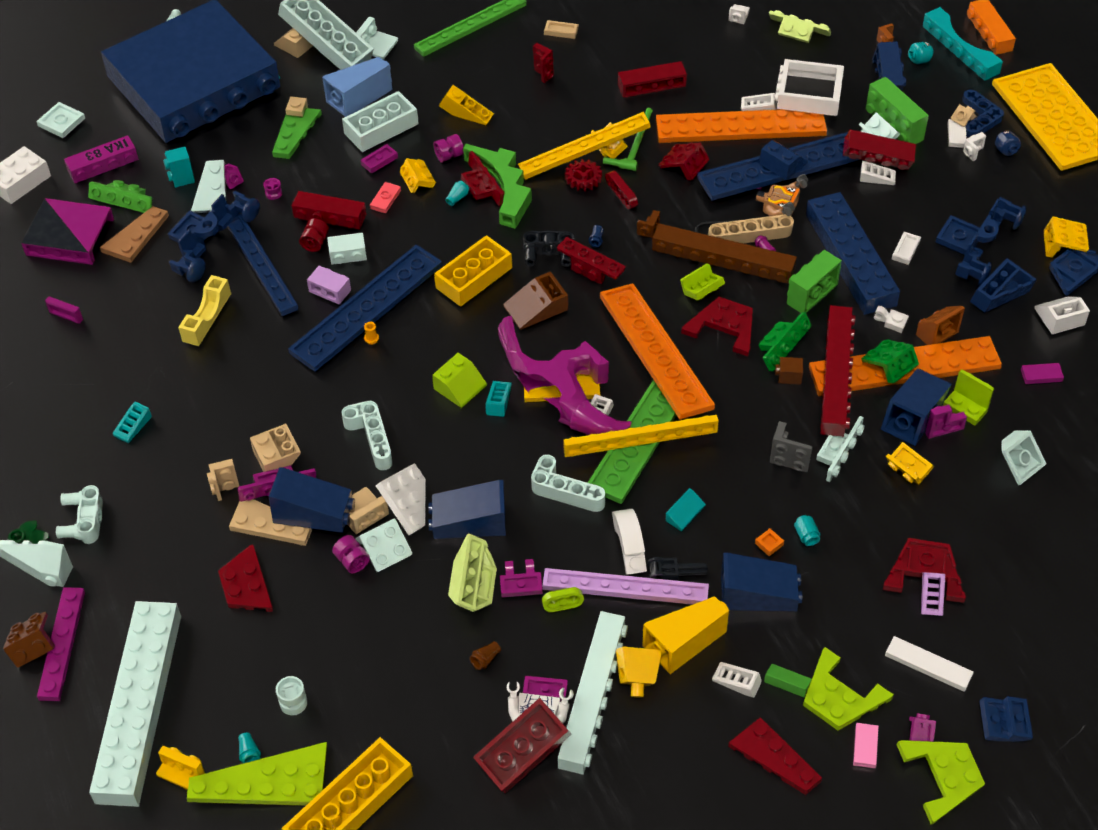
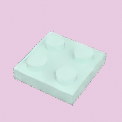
M58 102L36 122L38 127L64 138L85 119L84 113Z

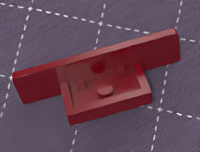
M470 151L468 164L472 171L461 173V180L468 185L470 193L476 200L492 196L498 206H501L504 198L503 189L498 186L495 178L488 172L487 167H484L479 156Z
M568 237L557 246L558 251L571 257V270L599 284L603 283L605 275L617 279L625 270V265Z

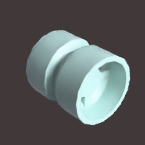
M287 676L278 682L276 694L281 710L288 715L302 713L307 706V697L302 681L297 677Z

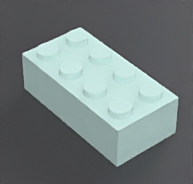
M397 91L342 118L344 134L364 152L418 125L417 109Z

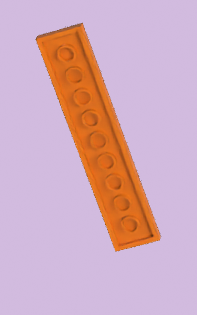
M783 109L656 115L659 143L826 136L827 134L824 114Z
M632 283L600 292V299L679 420L714 410V402L635 285Z
M990 336L914 347L919 365L894 384L888 383L883 366L862 362L861 358L866 354L850 356V358H853L852 369H849V372L852 373V382L848 384V387L852 388L851 391L903 384L917 368L938 378L956 376L961 369L968 373L1001 369L1002 363ZM825 360L810 362L809 370L818 396H823Z

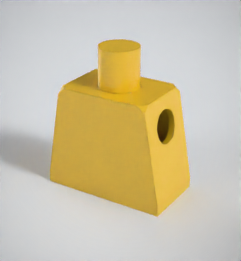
M634 647L616 649L620 683L631 685V697H644V686H651L656 682L661 650Z

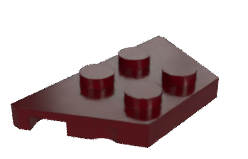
M252 544L218 570L229 608H245L246 610L262 608L266 609V612H272L271 601L254 545Z

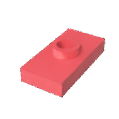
M385 182L371 202L370 209L386 214L401 192V186Z

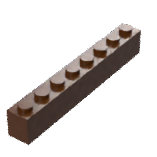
M660 223L652 239L653 251L789 284V279L795 271L797 256Z

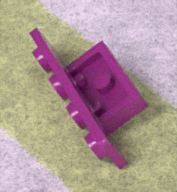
M290 465V466L283 467V468L292 470L291 465ZM279 468L253 474L254 483L238 487L240 502L269 496ZM314 468L299 472L316 478Z

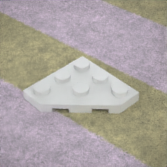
M415 463L376 485L408 535L425 526L426 479Z

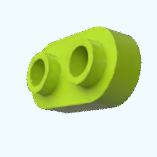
M577 587L551 591L542 597L543 607L548 612L576 608L584 601L582 591Z

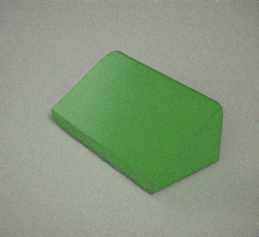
M771 664L765 675L764 682L805 698L812 679Z

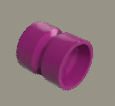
M457 134L448 136L446 140L440 139L433 143L435 154L441 163L450 160L452 156L456 158L464 154L463 143Z
M352 535L342 537L333 547V554L351 574L364 569L370 561L369 554Z

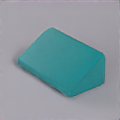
M689 488L667 511L666 522L683 531L706 504Z

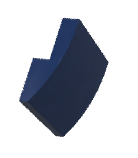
M1007 696L1004 700L983 697L979 701L985 740L1016 742L1033 739L1027 699Z

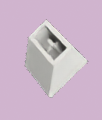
M1064 297L1034 307L1051 334L1084 326L1090 312L1081 297Z

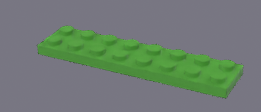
M653 380L627 421L632 423L630 428L673 422L676 413ZM660 442L608 450L588 483L602 487L605 490L606 498L622 504Z

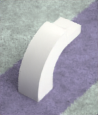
M633 509L613 511L614 529L620 539L626 574L646 572L645 548L635 511Z

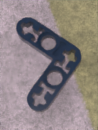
M966 90L964 92L963 103L979 114L978 117L966 124V137L969 138L981 132L985 133L1002 121L1004 111L975 90Z

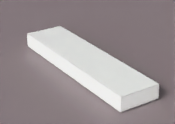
M895 636L885 654L886 657L965 692L973 675V671Z

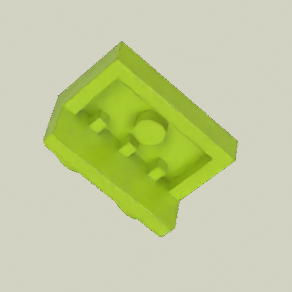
M710 264L703 265L680 280L684 295L695 300L703 299L705 295L716 291L725 284L724 277L712 273Z

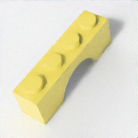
M210 276L203 288V298L198 311L193 316L187 314L178 327L182 342L196 346L201 344L231 295L228 279Z

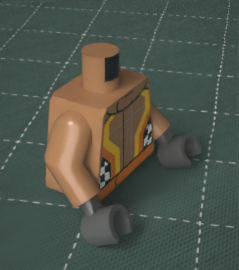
M805 174L797 177V181L789 185H772L768 193L758 191L756 201L764 203L763 212L769 216L784 214L792 216L799 202L800 187H807L808 178Z

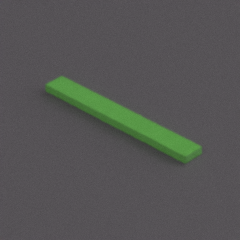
M502 0L415 43L414 49L424 57L526 6V0Z

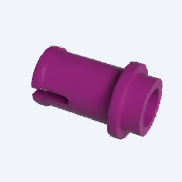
M760 235L755 239L756 247L776 251L768 242L766 236Z

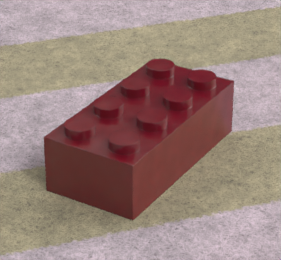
M538 698L473 758L499 789L506 794L563 743L571 733L543 700Z

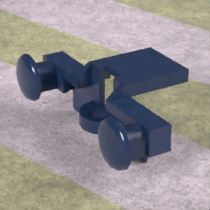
M234 191L235 201L231 205L227 204L224 194H221L211 205L212 210L206 217H202L189 210L168 233L170 239L178 242L183 256L178 262L169 261L172 271L181 276L187 273V280L192 283L200 280L206 269L205 261L200 258L206 250L204 240L224 230L239 213L242 214L244 222L253 221L260 210L258 199H248L245 195Z
M1000 197L996 200L981 227L950 215L936 237L935 242L965 255L962 263L958 264L955 275L967 279L969 276L978 279L979 287L989 277L992 264L991 262L985 264L979 261L983 250L976 248L978 241L982 243L993 241L1004 219L1014 223L1012 230L1017 229L1025 217L1026 206L1023 205L1021 208Z

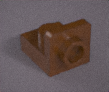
M653 210L651 217L648 216L646 221L638 220V235L653 238L660 223V211Z

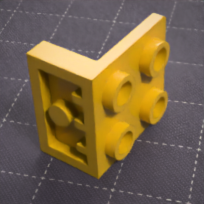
M1052 217L1043 230L1046 257L1053 258L1061 247L1083 252L1089 250L1086 224Z

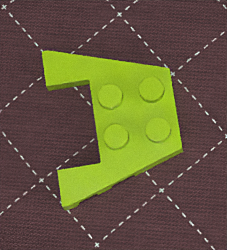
M825 647L804 699V707L836 730H840L860 719L865 713L872 712L879 705L885 702L888 703L893 699L894 694L878 683L863 698L830 675V672L840 662V657Z
M905 740L898 741L897 743L904 763L926 757L943 798L926 802L923 805L930 824L936 823L941 817L948 814L953 808L985 785L967 743Z

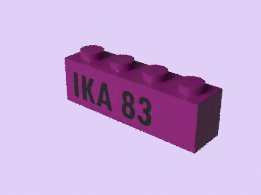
M128 135L64 159L68 173L74 183L139 160L136 148Z

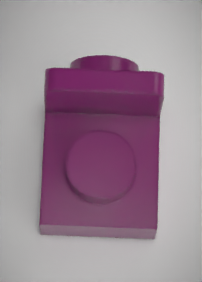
M228 163L225 165V183L229 189H232L244 180L238 167Z
M917 713L916 717L910 716L909 721H912L909 741L933 742L936 721L929 720L930 715Z

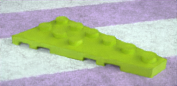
M327 742L190 777L187 802L306 806L323 790Z

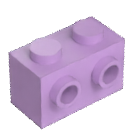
M318 266L307 279L309 292L336 304H340L351 291L349 278L321 266Z

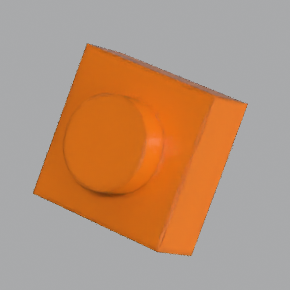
M769 528L755 539V544L770 556L784 545V540Z

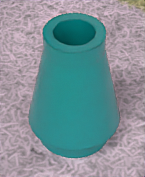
M463 181L455 182L445 201L450 206H453L468 195L470 190L468 185Z
M247 732L240 734L238 737L239 760L243 764L259 760L261 752L252 739L251 734Z

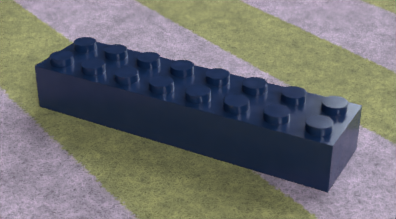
M841 192L808 200L806 216L826 251L842 260L840 275L862 313L865 315L876 312L878 306H882L885 309L897 306L900 290Z

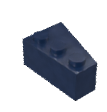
M880 42L877 44L872 59L873 63H877L878 68H875V72L879 73L878 80L887 77L902 91L903 87L906 86V78L903 77L902 73L904 71V64L900 60L902 55L901 48L898 47V42Z

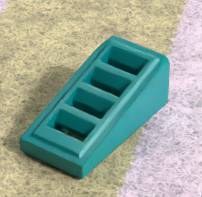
M493 381L486 401L487 415L505 416L512 383Z
M135 401L114 430L113 436L129 443L151 419L150 409Z

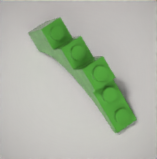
M465 144L463 148L464 161H469V152L473 151L476 156H479L484 167H487L490 175L495 178L504 191V200L499 211V223L516 229L532 201L531 188L522 186L524 183V171L514 168L516 166V152L502 148L498 152Z

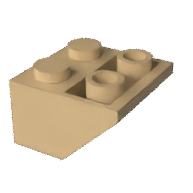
M287 424L250 437L253 452L263 472L290 466L301 454Z

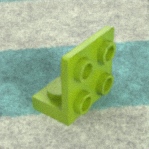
M961 369L957 377L955 389L944 401L943 406L950 405L952 412L956 414L964 412L967 417L966 421L976 425L988 412L994 388L971 373Z

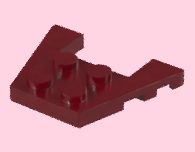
M718 297L682 327L681 333L697 339L703 326L738 337L733 346V352L748 357L753 308Z
M908 538L898 560L884 582L883 590L902 593L904 575L922 578L923 572L945 574V582H947L945 600L964 603L966 595L961 587V579L956 571V563L950 544Z

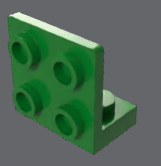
M889 339L882 341L880 345L868 351L861 358L862 362L883 366L887 381L892 384L919 365L913 345Z

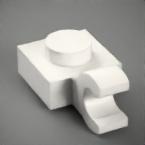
M878 306L874 319L885 322L884 327L902 333L909 316L892 309L889 313L884 307Z

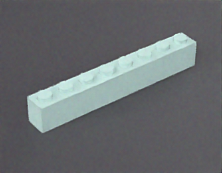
M600 612L567 725L571 735L561 745L558 756V769L584 774L585 767H590L592 754H589L590 749L596 746V728H601L603 716H600L601 710L606 709L608 697H605L606 692L611 691L613 679L610 678L612 673H616L618 666L616 649L623 647L621 639L627 635L628 625H625V616Z

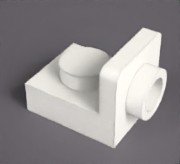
M734 4L729 10V21L744 24L750 7Z

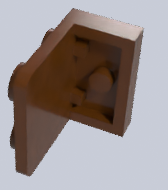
M46 611L41 614L35 613L23 623L18 622L10 628L11 631L6 638L3 649L17 668L54 649V643L43 629L48 617Z

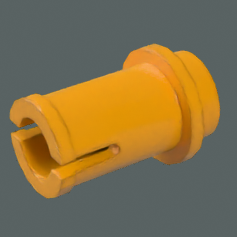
M367 322L364 325V340L368 344L374 345L379 340V335L376 333V324L374 322Z

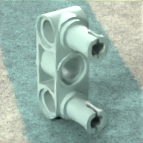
M94 485L84 487L79 493H62V506H79L77 523L69 526H57V538H75L82 540L86 544L94 543L99 537L100 524L102 522L103 500L99 489Z

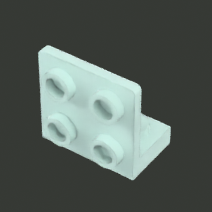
M368 17L356 33L374 48L372 56L385 59L398 42V37L376 31L375 18Z
M395 518L355 538L360 545L363 544L376 572L412 555V551Z

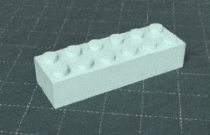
M284 0L280 3L278 15L340 70L371 60L374 48L319 0Z

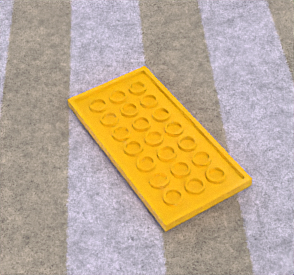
M1051 63L993 80V87L1061 171L1098 160V118Z

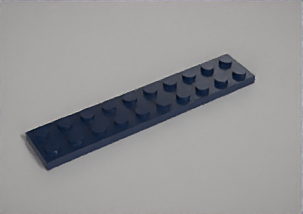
M848 132L788 148L808 160V163L789 179L796 178L802 174L807 175L861 160L843 156L844 139ZM760 156L697 174L699 182L711 201L785 181V179L760 165Z
M415 245L288 348L289 354L316 372L365 331V323H375L443 266L442 261L418 245Z

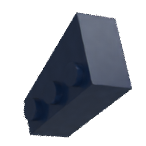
M1006 258L978 287L970 302L983 312L990 311L1030 292L1037 279Z

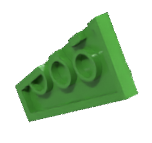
M306 108L303 117L285 115L272 152L273 157L290 159L299 147L301 139L306 137L309 128H312L315 120L322 115L321 109Z

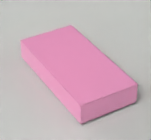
M856 723L853 766L876 768L877 725Z

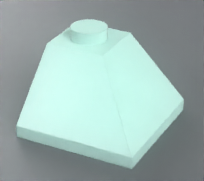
M1013 431L1002 440V453L1018 485H1021L1046 465L1031 431Z

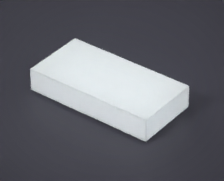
M948 119V147L964 148L966 128Z
M904 232L892 255V260L909 265L921 237Z

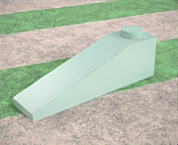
M0 540V557L49 586L64 587L73 566L63 544L48 541H39L38 544L23 541L22 544H18L13 540Z

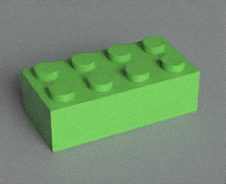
M887 77L871 83L866 104L868 113L873 116L877 112L900 133L897 137L898 140L914 144L923 141L929 115Z

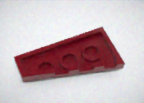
M761 717L728 744L729 748L743 753L745 758L759 763L763 766V769L769 773H775L781 777L782 781L805 795L822 781V777Z

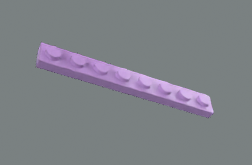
M545 568L543 590L556 591L577 587L582 591V594L696 604L708 599L709 584Z

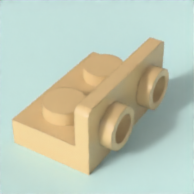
M229 459L209 464L210 472L207 473L212 495H217L218 501H221L220 491L239 487L233 460Z

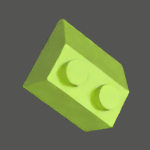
M459 353L454 355L432 375L434 390L461 408L487 386L486 381L474 364Z

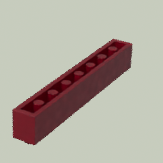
M830 305L820 432L823 435L844 437L845 429H849L850 418H847V414H850L851 403L847 402V399L851 398L852 390L851 387H848V384L852 382V373L849 372V369H852L853 358H850V355H853L854 344L850 342L854 340L855 329H851V326L855 325V315H852V307Z

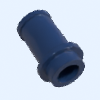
M600 225L593 227L592 235L589 237V243L592 247H599L603 242L602 234L604 229Z

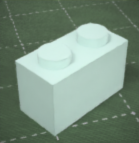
M363 233L327 237L331 265L367 260Z

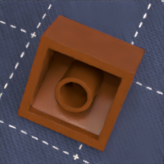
M949 306L942 310H937L933 315L923 318L918 323L916 335L926 345L942 343L959 333L965 308L963 306Z

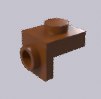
M892 23L878 28V43L893 42L894 25Z

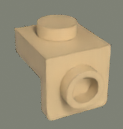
M290 97L286 107V115L303 117L305 109L308 108L307 98Z
M959 104L951 116V120L965 127L968 121H972L977 116L974 109L969 106L965 108Z

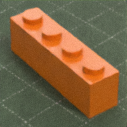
M978 0L970 2L967 16L971 19L975 28L980 32L981 37L986 41L993 53L997 55L1013 51L1016 38L990 1Z

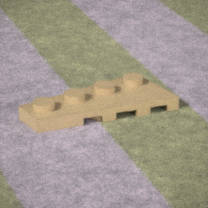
M254 499L239 501L229 525L230 531L306 546L312 528L274 524L270 506Z

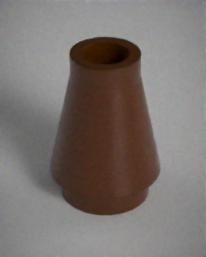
M493 641L473 651L470 661L476 669H485L495 656L501 652V648L497 642Z

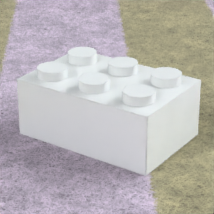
M25 146L0 162V197L12 204L48 179L51 174L47 162Z

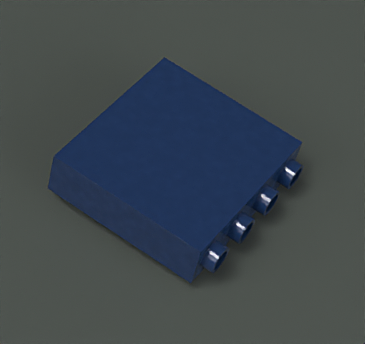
M217 0L209 1L101 51L108 78L165 143L177 137H183L189 131L206 123H212L218 117L234 109L243 108L247 103L263 95H269L280 87L276 61Z

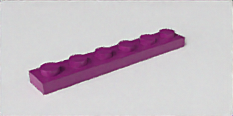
M63 587L51 636V641L55 646L53 650L47 652L37 694L39 701H60L84 600V588Z

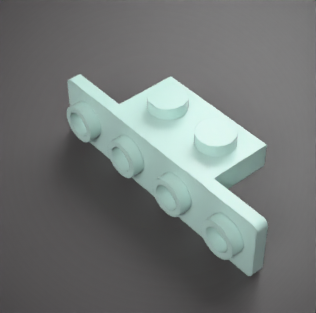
M859 416L849 434L844 433V437L829 435L817 454L816 460L830 466L826 481L830 482L833 476L837 477L839 474L840 464L846 462L849 449H853L856 444L857 435L861 436L865 428V425H863L864 417Z

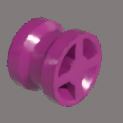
M277 178L265 180L263 184L265 196L271 200L280 198L282 196L280 180Z

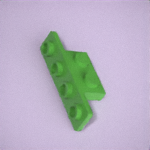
M114 180L107 185L93 181L89 182L88 197L90 199L143 213L152 207V197L145 195L146 189L139 188V185L124 184L120 180Z

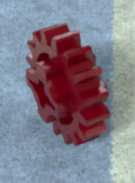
M581 159V162L575 160L574 165L570 163L569 168H566L565 180L567 185L571 184V188L577 187V191L580 188H583L584 191H586V188L593 190V186L598 187V183H601L602 170H600V166H596V162L590 163L589 159L587 162H584L583 159Z

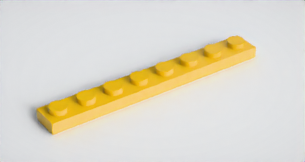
M641 112L518 164L519 169L524 171V179L526 180L651 127L650 122L644 112Z
M707 415L675 422L590 434L582 437H571L564 439L565 457L717 433L718 417L717 415Z

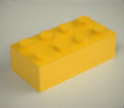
M486 235L434 273L436 289L461 307L512 269V253Z

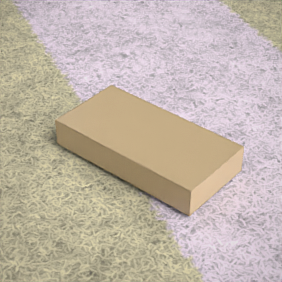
M547 20L544 35L575 39L579 24Z

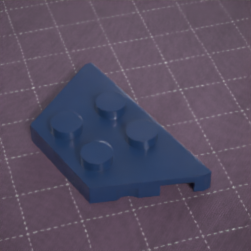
M1069 248L1050 263L1049 269L1066 296L1098 272V255H1096V251L1089 249L1087 252Z

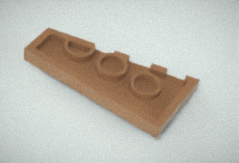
M152 206L100 247L101 252L131 263L168 218V211Z

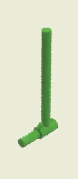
M647 108L645 111L648 121L652 114L651 108ZM645 130L637 133L628 158L618 160L604 157L603 164L636 171L638 162L634 159Z

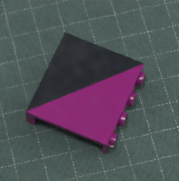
M45 198L21 243L25 255L93 265L95 258L92 249L105 222L114 221L111 207Z

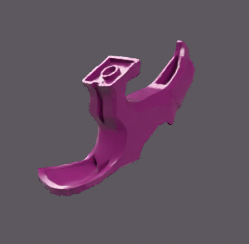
M512 316L503 318L498 327V335L512 370L528 393L531 389L555 385L558 387L561 397L544 399L558 408L561 413L560 423L568 425L571 429L586 435L625 430L631 427V421L616 420L595 408L587 400L576 378L580 374L590 375L596 384L608 382L609 362L591 345L584 341L580 347L574 350H561L552 360H533L521 351Z

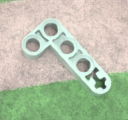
M365 401L344 407L342 410L344 427L347 430L365 428L376 468L379 470L389 469L392 466L391 450L377 404L373 401Z
M543 455L539 458L531 476L534 494L593 512H599L604 509L605 490L602 487L556 474V460L551 455Z

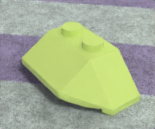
M467 534L453 562L448 596L456 605L475 612L492 604L497 568L487 548V542L472 534Z

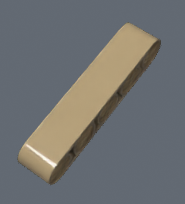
M784 214L715 223L709 227L708 235L738 243L755 242V239L760 235L766 236L768 240L786 238L792 233L794 219Z

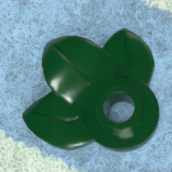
M33 520L23 523L19 529L12 530L9 533L8 540H13L18 544H22L23 541L38 544L39 541H47L49 534L37 530V521Z

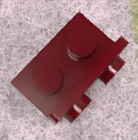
M536 43L533 46L534 71L541 74V81L545 83L554 75L553 50Z

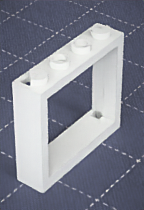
M785 59L784 65L780 66L775 101H778L777 109L837 116L844 66ZM787 75L835 81L833 98L785 93Z

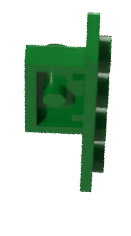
M802 312L793 323H776L773 329L759 343L761 351H768L763 356V359L769 371L773 372L775 370L776 364L780 362V357H786L811 328L806 312Z

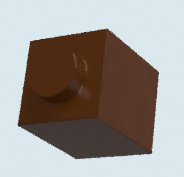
M780 357L779 364L775 366V376H779L778 383L801 385L803 358Z

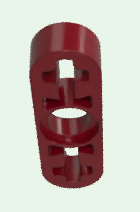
M615 170L606 173L605 179L608 186L626 208L632 209L638 206L636 195Z

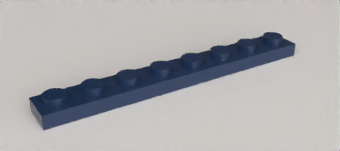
M238 214L227 227L281 316L298 310L296 301L247 222L243 221L242 214Z

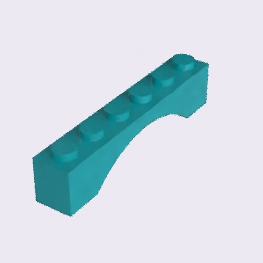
M941 7L925 13L923 27L984 81L1000 74L1003 61L993 52L976 48L962 40L952 28L950 15Z

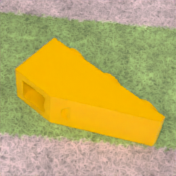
M454 85L451 86L439 104L442 109L453 116L487 125L494 114Z

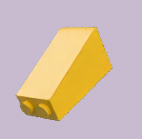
M714 596L643 624L642 646L645 649L661 650L660 664L669 674H672L727 632L729 609L723 601H719Z

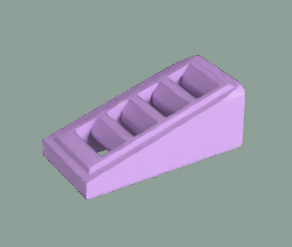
M922 573L921 614L943 616L945 574ZM928 579L939 580V584L928 583ZM928 587L938 588V592H929ZM927 596H938V601L927 600ZM927 604L938 605V609H932V608H926V607H927Z

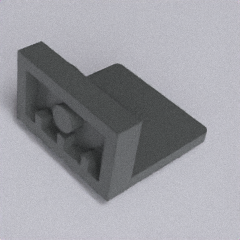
M779 421L773 438L770 463L793 468L797 471L808 472L812 446L787 440L789 434L786 431L787 423Z

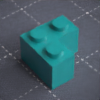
M186 147L165 151L166 159L163 162L165 169L169 170L167 171L169 181H173L175 187L195 183Z

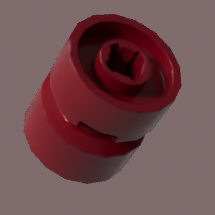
M313 218L308 220L299 239L300 245L310 252L319 251L328 234V225L320 219Z

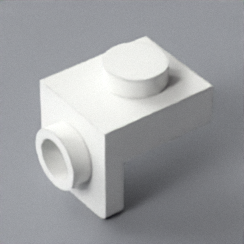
M983 132L972 135L965 140L963 152L972 161L977 159L978 151L984 148L986 135Z

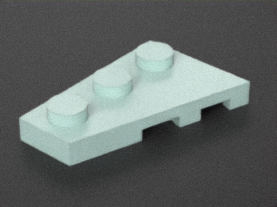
M224 160L206 161L191 209L194 213H209L212 210L211 205L221 194H224L226 199Z

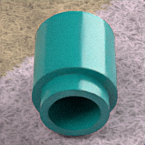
M807 515L798 517L794 527L801 542L805 543L806 546L817 544L820 541V532L813 518Z

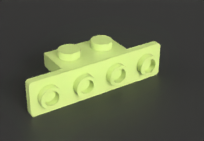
M777 10L769 12L770 19L782 22L778 31L779 35L809 43L813 32L826 36L831 35L829 26L825 24L818 25L808 19L801 20L795 15L787 16Z

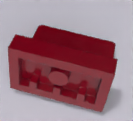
M702 143L676 144L663 157L659 167L680 166L686 179L693 180L709 161V157Z

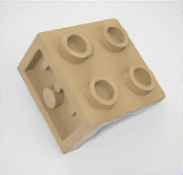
M367 487L353 494L352 498H355V506L353 510H350L348 526L355 534H358L389 514L388 504L383 496L376 498Z

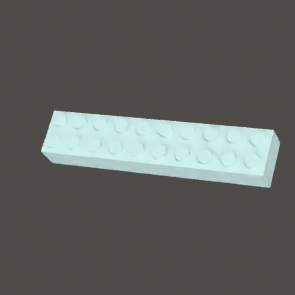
M135 602L89 792L95 804L139 807L181 620L177 603Z

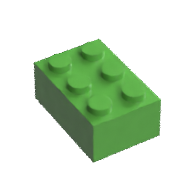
M823 250L819 255L816 254L811 262L805 264L797 274H793L790 277L787 304L800 313H807L838 285L842 260L826 250Z

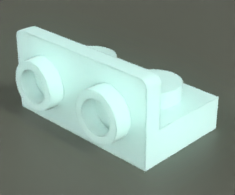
M877 112L865 125L862 122L859 124L863 128L861 132L896 139L900 135Z

